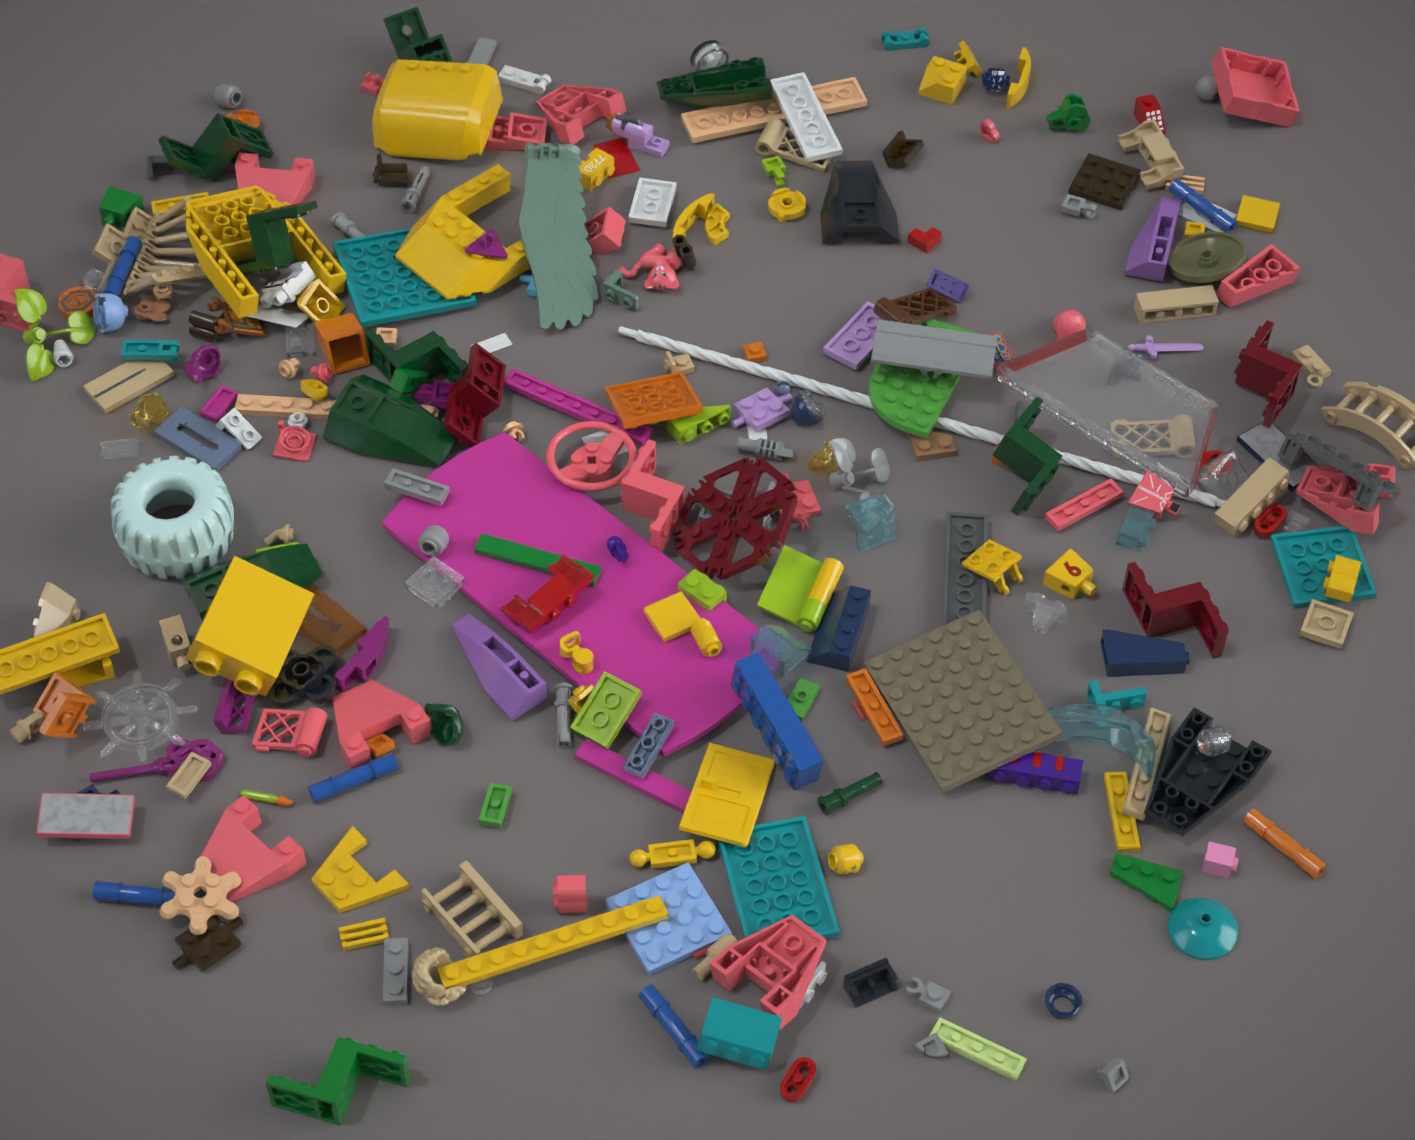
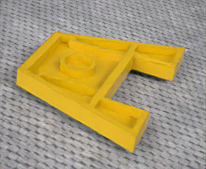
M354 826L350 828L311 878L312 884L340 914L410 889L409 884L396 870H393L376 882L351 855L366 846L367 840Z

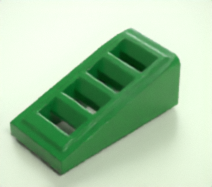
M396 369L391 379L390 387L400 393L417 391L419 384L425 385L429 372L426 370Z

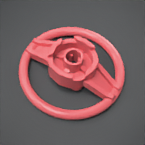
M599 421L579 422L565 427L552 438L546 452L547 465L555 478L562 482L564 486L583 491H601L620 484L623 476L629 473L632 461L637 459L635 444L628 434L614 425ZM587 429L603 430L610 433L599 444L588 442L585 446L578 448L571 455V464L559 470L554 458L555 449L566 436ZM625 444L629 452L627 466L619 475L608 480L611 477L612 462Z

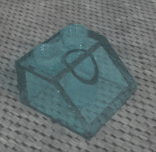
M764 625L751 636L750 653L754 654L759 651L767 666L781 677L786 675L812 652L810 647L780 625Z

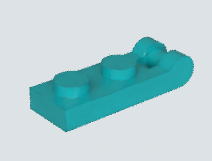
M123 340L121 358L122 360H167L170 363H176L179 357L177 352L180 350V343L176 340Z

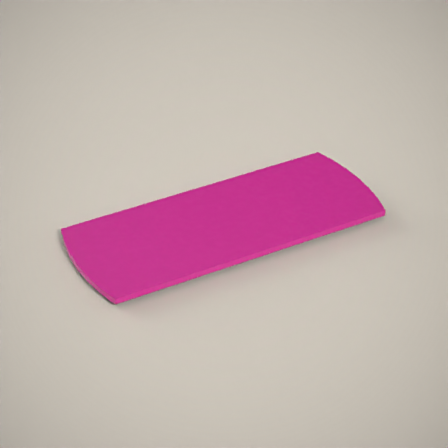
M506 432L462 452L425 478L450 486V493L442 507L406 495L382 522L383 529L577 687L580 685L585 687L591 684L595 687L604 671L640 689L643 694L624 725L638 737H641L655 712L674 720L675 726L659 752L663 757L690 745L714 730L742 707L740 696L738 693L735 694L730 685L735 661L759 651L773 674L786 655V648L722 600L709 612L685 594L684 596L698 616L710 621L722 643V649L714 657L704 656L691 631L664 643L644 614L643 608L681 592L677 589L678 583L688 573L581 490L564 486L551 473L546 463ZM431 525H438L444 528L450 539L445 550L435 557L424 554L418 544L420 535ZM484 533L558 555L565 554L569 558L601 566L602 571L594 587L587 586L578 593L577 602L572 607H567L556 621H551L547 625L544 623L530 635L519 624L515 625L502 613L501 607H505L514 599L516 594L528 603V598L554 576L475 554L474 548L481 534ZM618 536L623 540L629 554V558L626 559L627 562L622 563V561H618L611 555L606 545L610 537ZM574 631H578L581 634L580 649L586 648L593 653V670L590 673H578L573 668L572 658L568 659L560 656V639L563 636ZM575 638L570 639L566 644L571 643Z

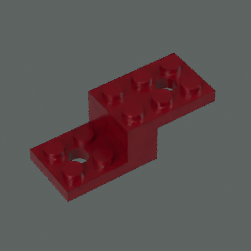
M477 343L471 346L467 374L450 386L443 427L448 433L454 435L470 448L480 443L483 419L500 407L506 369L504 363Z

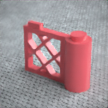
M315 707L308 708L306 711L264 708L252 746L256 752H269L271 749L296 751L298 755L304 758L314 756L328 718L327 713ZM268 716L279 718V720L271 725L266 723ZM292 718H299L298 722L291 727L286 723ZM283 724L286 730L275 735L272 730ZM269 732L273 736V738L266 742L260 741L261 737ZM289 734L292 735L291 743H282L280 741Z

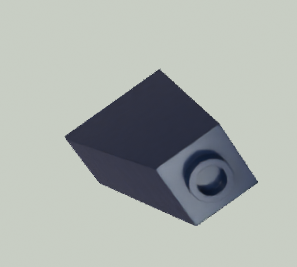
M1109 629L1102 630L1100 645L1107 677L1184 674L1186 665L1190 663L1189 652L1185 651L1184 643Z

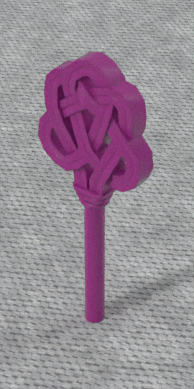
M176 739L167 747V757H160L153 764L90 773L89 777L90 782L154 772L162 776L169 775L171 780L189 754L193 752L211 762L210 768L199 781L203 782L211 780L217 775V770L221 768L225 758L221 749L214 746L213 742L209 739H198L191 742L186 739Z

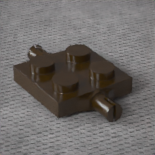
M213 915L207 920V930L203 934L194 935L190 929H187L174 938L183 954L172 961L173 966L178 970L181 966L190 962L196 965L201 972H204L241 946L240 940L233 934V931L244 925L243 920L237 916V918L227 924L221 921L217 915Z

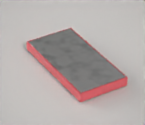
M42 793L36 831L37 837L131 839L135 795Z

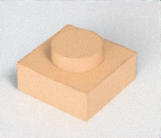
M377 327L376 334L382 336L387 346L395 348L397 328Z

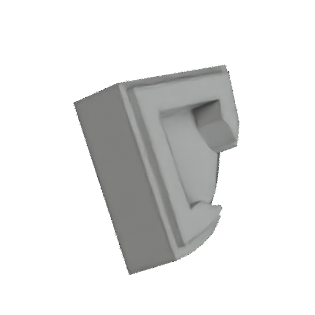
M934 1033L915 1044L921 1052L928 1056L943 1057L948 1055L938 1033Z

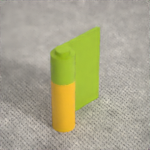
M784 545L756 607L800 627L805 632L816 631L844 566L834 558H826L822 563Z

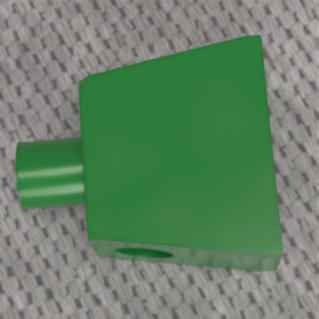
M109 186L99 205L102 226L104 227L108 223L111 226L125 227L131 211L135 207L142 211L144 210L142 195Z

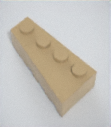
M1269 457L1215 512V524L1233 537L1240 532L1242 533L1269 505L1274 504L1288 492L1289 471Z

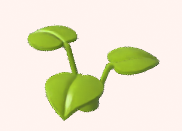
M21 288L14 290L16 308L20 318L25 322L33 323L23 333L24 342L30 345L26 352V366L29 378L33 382L49 375L55 366L51 351L44 350V345L40 344L45 340L46 336L70 332L71 341L82 345L94 338L96 326L86 313L76 311L68 317L67 324L69 328L45 332L42 328L36 327L41 321L40 315L44 314L47 310L43 296L32 289Z

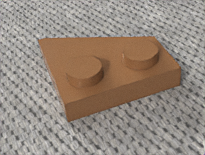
M931 431L928 439L907 433L916 462L956 456L957 450L952 435Z

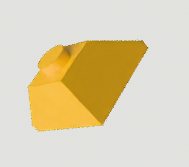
M319 279L312 281L296 298L298 307L314 322L339 316L346 306Z

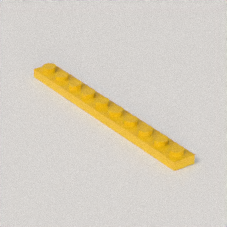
M658 895L437 968V973L445 989L455 986L463 987L668 919V912L661 896Z

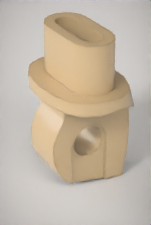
M37 711L24 720L19 719L16 722V726L10 729L9 732L18 743L26 738L30 740L32 739L31 734L38 732L44 717Z

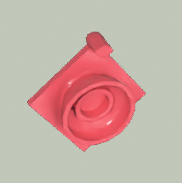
M279 420L278 430L280 435L273 457L308 462L317 434L310 433L300 426L285 428L284 421Z

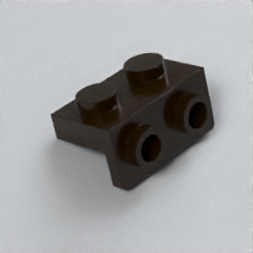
M899 131L882 152L887 166L891 168H907L924 144L922 139H906L904 132Z

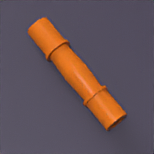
M1253 808L1247 813L1243 823L1256 832L1261 839L1265 838L1277 850L1292 859L1296 866L1298 865L1314 879H1317L1323 873L1327 865L1312 854L1308 848L1304 849L1292 837L1277 828L1273 821L1271 822Z

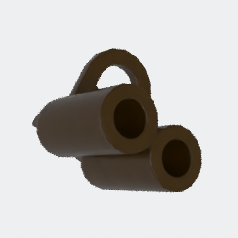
M378 153L377 166H375L373 173V182L379 183L381 186H407V163H382V154Z
M678 234L673 238V245L676 255L682 259L683 265L679 269L674 270L676 274L686 268L694 270L697 262L692 246L687 244L684 235Z
M195 310L191 311L189 315V323L191 324L189 334L212 342H223L224 333H216L214 326H219L217 321L218 319H224V314L222 313L219 317H215Z

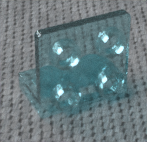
M883 492L845 506L847 515L855 523L857 549L860 552L897 538L895 508Z

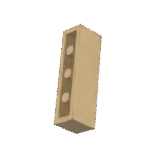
M1213 285L1136 293L1134 309L1139 323L1142 324L1216 315L1219 301Z

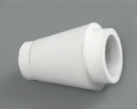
M57 340L54 343L53 360L60 367H67L73 361V354L64 340Z

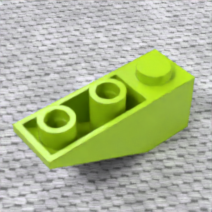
M731 406L703 407V413H699L696 416L679 417L673 421L666 420V430L679 445H682L730 421Z

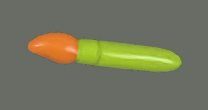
M242 790L239 792L241 796L244 795L247 799L278 804L279 806H290L293 803L292 800L284 796L252 790Z

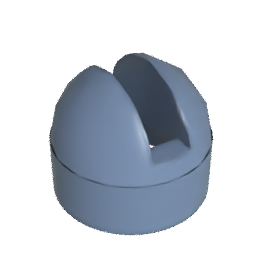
M781 380L776 383L775 395L777 397L791 393L789 382Z

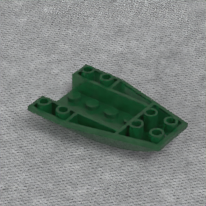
M752 57L745 61L733 60L731 63L672 78H664L656 82L660 99L687 106L719 107L772 99V84L770 78L766 79L765 64L763 58Z
M364 374L349 380L330 409L323 434V439L358 454L436 468L443 465L458 441V438L443 428V421L405 393H400L391 388L390 385Z
M307 543L277 547L239 557L303 589H306L324 576ZM233 559L220 562L181 579L202 621Z

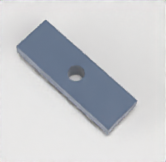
M655 712L623 766V770L644 780L674 728L675 721Z

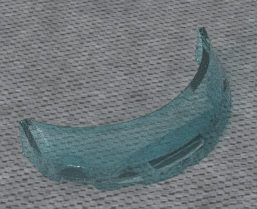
M1088 702L1069 703L1067 707L1056 710L1054 707L1047 709L1063 732V738L1048 745L1069 740H1091L1105 743L1131 756L1143 769L1146 777L1152 779L1155 743L1141 727V723L1134 717L1133 719L1129 718L1117 708L1103 704L1095 705Z

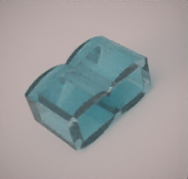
M1130 504L1116 544L1139 552L1143 546L1147 547L1150 539L1148 531H1153L1156 524V519H1153L1154 512Z

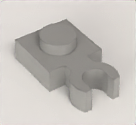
M912 977L911 984L917 988L912 989L907 986L906 995L913 998L919 997L918 1004L940 1014L950 997L951 991L931 981L925 986L919 978Z

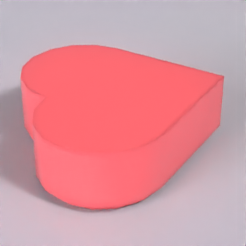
M985 119L980 123L979 135L991 143L996 142L1000 138L999 132L995 129V125L990 119Z

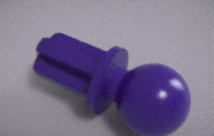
M618 536L610 537L606 545L611 555L618 561H622V563L627 562L626 559L629 558V554L623 540Z

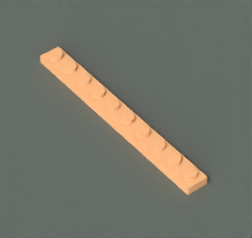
M238 394L235 409L241 415L289 418L291 414L300 412L304 413L308 419L327 420L330 409L336 400L324 399L315 401L312 398ZM421 405L439 418L440 409L430 405Z

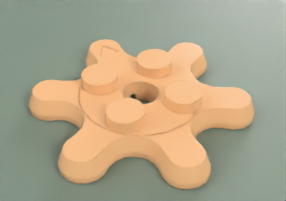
M204 856L199 857L195 861L193 873L181 876L173 871H169L162 878L163 885L173 890L175 896L172 900L165 902L161 906L160 916L164 919H172L177 915H186L190 919L189 929L194 935H201L207 930V920L213 915H221L225 919L232 920L239 914L238 906L228 901L226 896L230 890L240 886L241 877L236 872H229L223 876L211 873L212 863ZM200 889L207 893L203 898H197L194 894L200 891Z

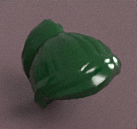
M426 703L424 707L425 713L433 718L430 734L433 735L437 743L441 746H454L459 743L464 733V724L459 710L448 704Z

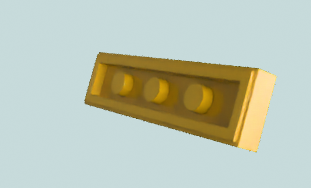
M1105 772L1103 779L1117 853L1140 852L1141 846L1136 820L1131 816L1122 814L1129 786L1127 772Z

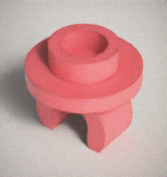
M321 363L319 367H311L310 375H315L314 380L328 383L332 377V371L327 364Z

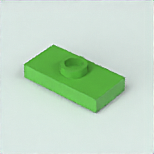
M802 678L799 679L788 699L801 722H803L820 691V685Z

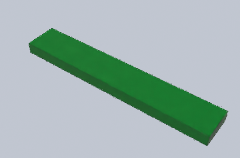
M484 533L481 534L474 548L475 554L550 575L552 574L548 571V566H552L561 558V555ZM569 558L576 564L584 566L593 574V581L588 586L594 587L602 571L601 566Z

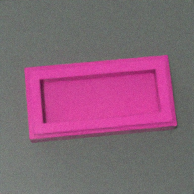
M221 385L199 412L200 417L218 423L235 403L239 392Z

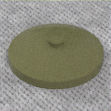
M1219 231L1198 233L1181 240L1173 246L1168 256L1169 270L1175 277L1186 282L1207 283L1218 281L1228 277L1244 265L1247 258L1246 247L1239 237L1230 233Z

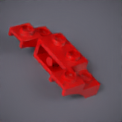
M562 554L555 564L548 566V571L554 577L529 597L528 603L516 594L514 599L505 607H501L502 613L515 625L519 624L530 635L544 623L547 625L551 621H556L561 616L562 611L567 607H572L577 602L578 593L593 581V574L588 569L576 564L565 554Z

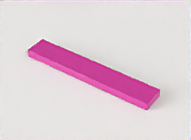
M587 738L575 753V759L684 814L692 791L651 770L648 771L644 780L625 772L623 766L628 760L627 758Z

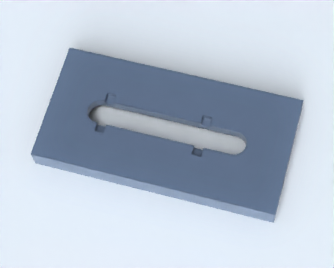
M182 406L154 430L155 437L184 455L195 458L197 463L205 462L215 471H219L243 449L240 441ZM184 426L218 447V449L211 450L203 446L202 443L179 431L177 428Z

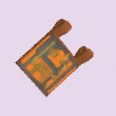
M211 297L212 304H207L209 311L222 310L225 320L218 319L219 326H214L216 333L233 332L266 338L267 334L262 320L247 316L238 318L227 302H222L217 297Z

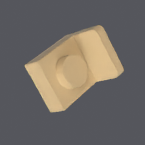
M670 351L665 352L663 365L670 374L682 371L684 375L695 372V366L688 353L672 357Z

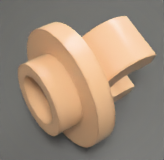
M172 285L155 286L153 288L154 296L157 300L165 298L171 300L173 298Z
M295 357L289 361L282 360L279 363L280 374L287 379H292L295 377L296 371H298L296 366L300 362Z
M516 421L508 423L503 430L513 439L517 438L518 442L525 438L522 432L523 425Z

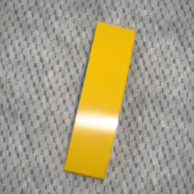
M1025 47L1022 48L1018 62L1017 73H1022L1019 84L1011 82L1007 94L1006 108L1008 109L1021 100L1029 84L1031 59Z
M710 193L700 197L681 213L674 226L673 238L678 234L684 235L686 238V231L698 217L706 219L709 210L714 206L715 194Z

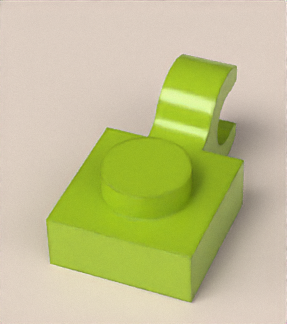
M780 156L762 159L761 165L767 176H774L777 187L784 186L783 178H785L786 167Z

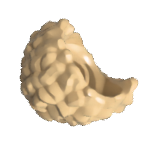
M437 947L431 950L426 949L416 958L412 971V982L417 992L423 995L424 999L430 1004L443 1006L464 994L466 986H455L445 989L442 985L437 968L454 962L449 959V954H446L445 949Z

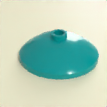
M1195 897L1180 902L1171 911L1168 919L1167 928L1172 943L1182 953L1194 959H1219L1233 949L1238 938V924L1234 915L1223 904L1209 898Z

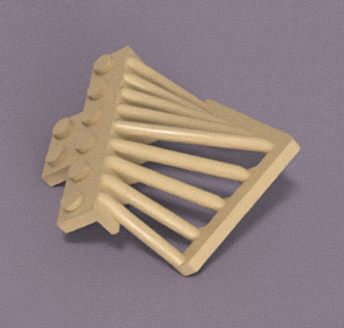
M188 196L184 197L161 216L158 211L153 216H150L135 207L131 211L123 232L107 223L103 227L92 252V255L109 264L97 293H103L108 278L112 275L114 267L120 258V252L130 236L138 237L142 241V246L137 255V260L133 263L131 271L125 280V287L119 295L121 300L152 284L161 286L208 278L203 272L200 263L163 260L154 257L196 255L193 248L156 247V245L189 239L186 232L161 237L156 235L186 222V213L171 221H166L182 209H186V201L192 199Z

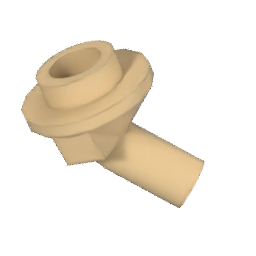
M287 523L283 528L272 532L264 540L269 546L278 538L285 544H288V541L293 540L294 529L290 528V524Z

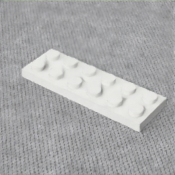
M805 72L771 79L772 92L806 162L842 155L843 149Z

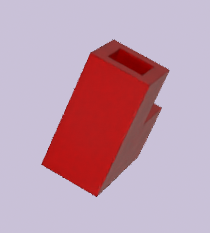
M915 227L908 234L907 243L927 254L941 241L942 232L931 227L924 233Z

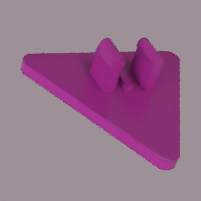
M489 229L465 248V253L499 259H507L508 256L494 229Z

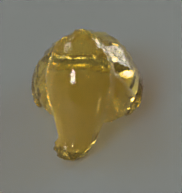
M157 392L143 394L137 402L136 410L130 414L131 424L137 428L162 424L168 417L167 404L164 397Z
M828 436L825 439L824 449L814 454L807 464L809 470L817 473H825L832 469L839 470L832 448L828 443L834 439L832 436Z

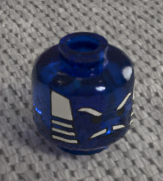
M990 67L986 72H983L982 86H985L987 91L1003 92L1005 86H1009L1010 76L1006 75L1005 69Z

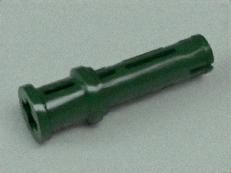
M874 772L843 789H834L833 793L825 797L819 796L817 804L821 812L827 816L832 810L838 807H845L849 800L881 786L883 780H875L881 777L880 774Z

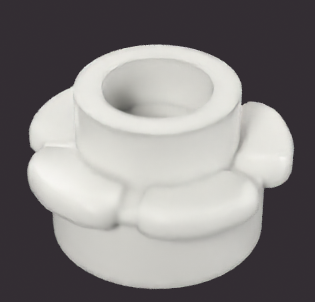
M295 412L289 416V426L306 428L308 418L304 413Z

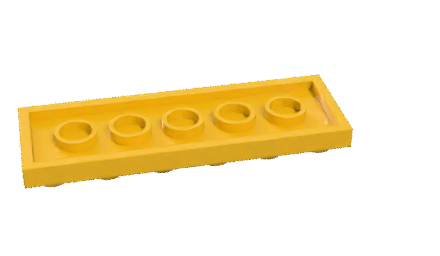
M102 613L0 649V695L50 678L54 672L61 674L119 653L120 648L106 614Z

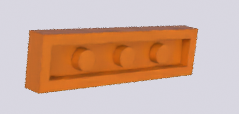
M867 669L847 674L846 682L882 746L884 747L903 740L904 734Z

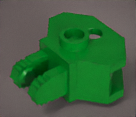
M1074 93L1066 95L1061 105L1057 106L1058 110L1048 114L1046 117V121L1050 124L1049 128L1052 131L1066 128V130L1071 129L1082 132L1088 128L1091 122L1082 96Z

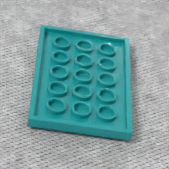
M806 816L754 825L746 848L717 840L744 938L791 915L798 918L825 939L840 936L839 926Z

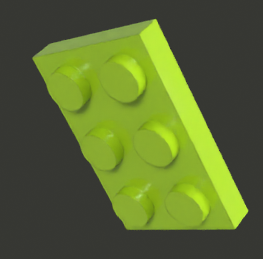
M604 671L570 728L609 750L643 692Z

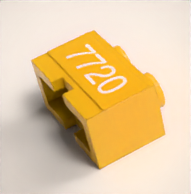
M595 148L587 155L586 161H581L582 164L579 166L582 179L580 183L583 188L589 191L599 186L603 180L613 174L615 170L614 157Z

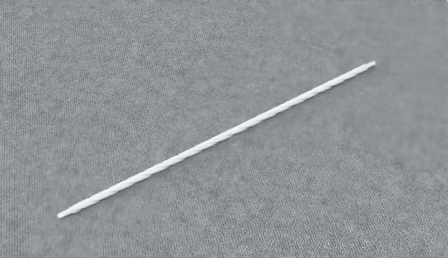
M622 326L618 330V334L635 338L638 342L658 346L680 354L688 353L693 358L745 371L749 374L772 379L777 382L784 380L794 387L804 388L811 392L874 409L869 396L848 391L827 383H820L813 379L761 366L740 358H732L723 353L702 349L695 345L674 341L653 333H645L642 330L636 331ZM939 417L934 426L998 445L1004 435L994 431L969 426L944 417ZM1056 450L1063 455L1058 463L1074 466L1081 470L1139 485L1144 477L1140 473L1122 470L1112 465L1091 461L1084 457ZM1164 481L1174 489L1173 496L1199 502L1213 508L1215 506L1221 507L1226 502V500L1219 499L1212 494L1195 489L1192 492L1191 488H1185L1181 485Z

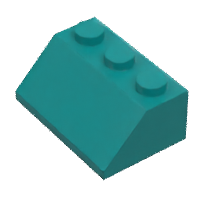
M712 997L700 1030L696 1050L766 1070L773 1053L782 1017Z

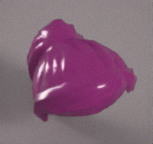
M203 345L193 352L190 361L184 364V374L198 384L203 382V378L216 377L222 365L217 346Z

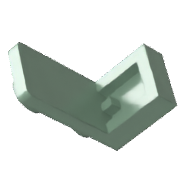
M616 269L611 275L606 277L603 283L604 297L625 308L637 311L639 309L638 296L621 288L623 286V272Z

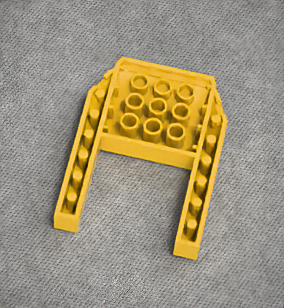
M497 164L441 196L410 229L395 254V258L447 300L457 297L471 296V293L481 291L483 294L490 293L529 270L530 265L521 240L507 248L504 247L508 255L507 259L465 253V248L486 232L467 216L509 192L511 173Z
M256 185L186 201V233L200 266L238 318L257 314L259 299L258 293L234 264V262L256 257L246 215L265 209L291 205L286 201L282 203L276 200L275 195L265 192ZM302 217L285 219L293 254L299 262L306 261L316 275L314 280L319 279L334 294L344 292L347 273Z

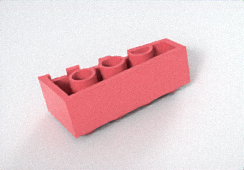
M1270 244L1222 280L1216 296L1231 308L1294 283L1300 267L1274 245Z

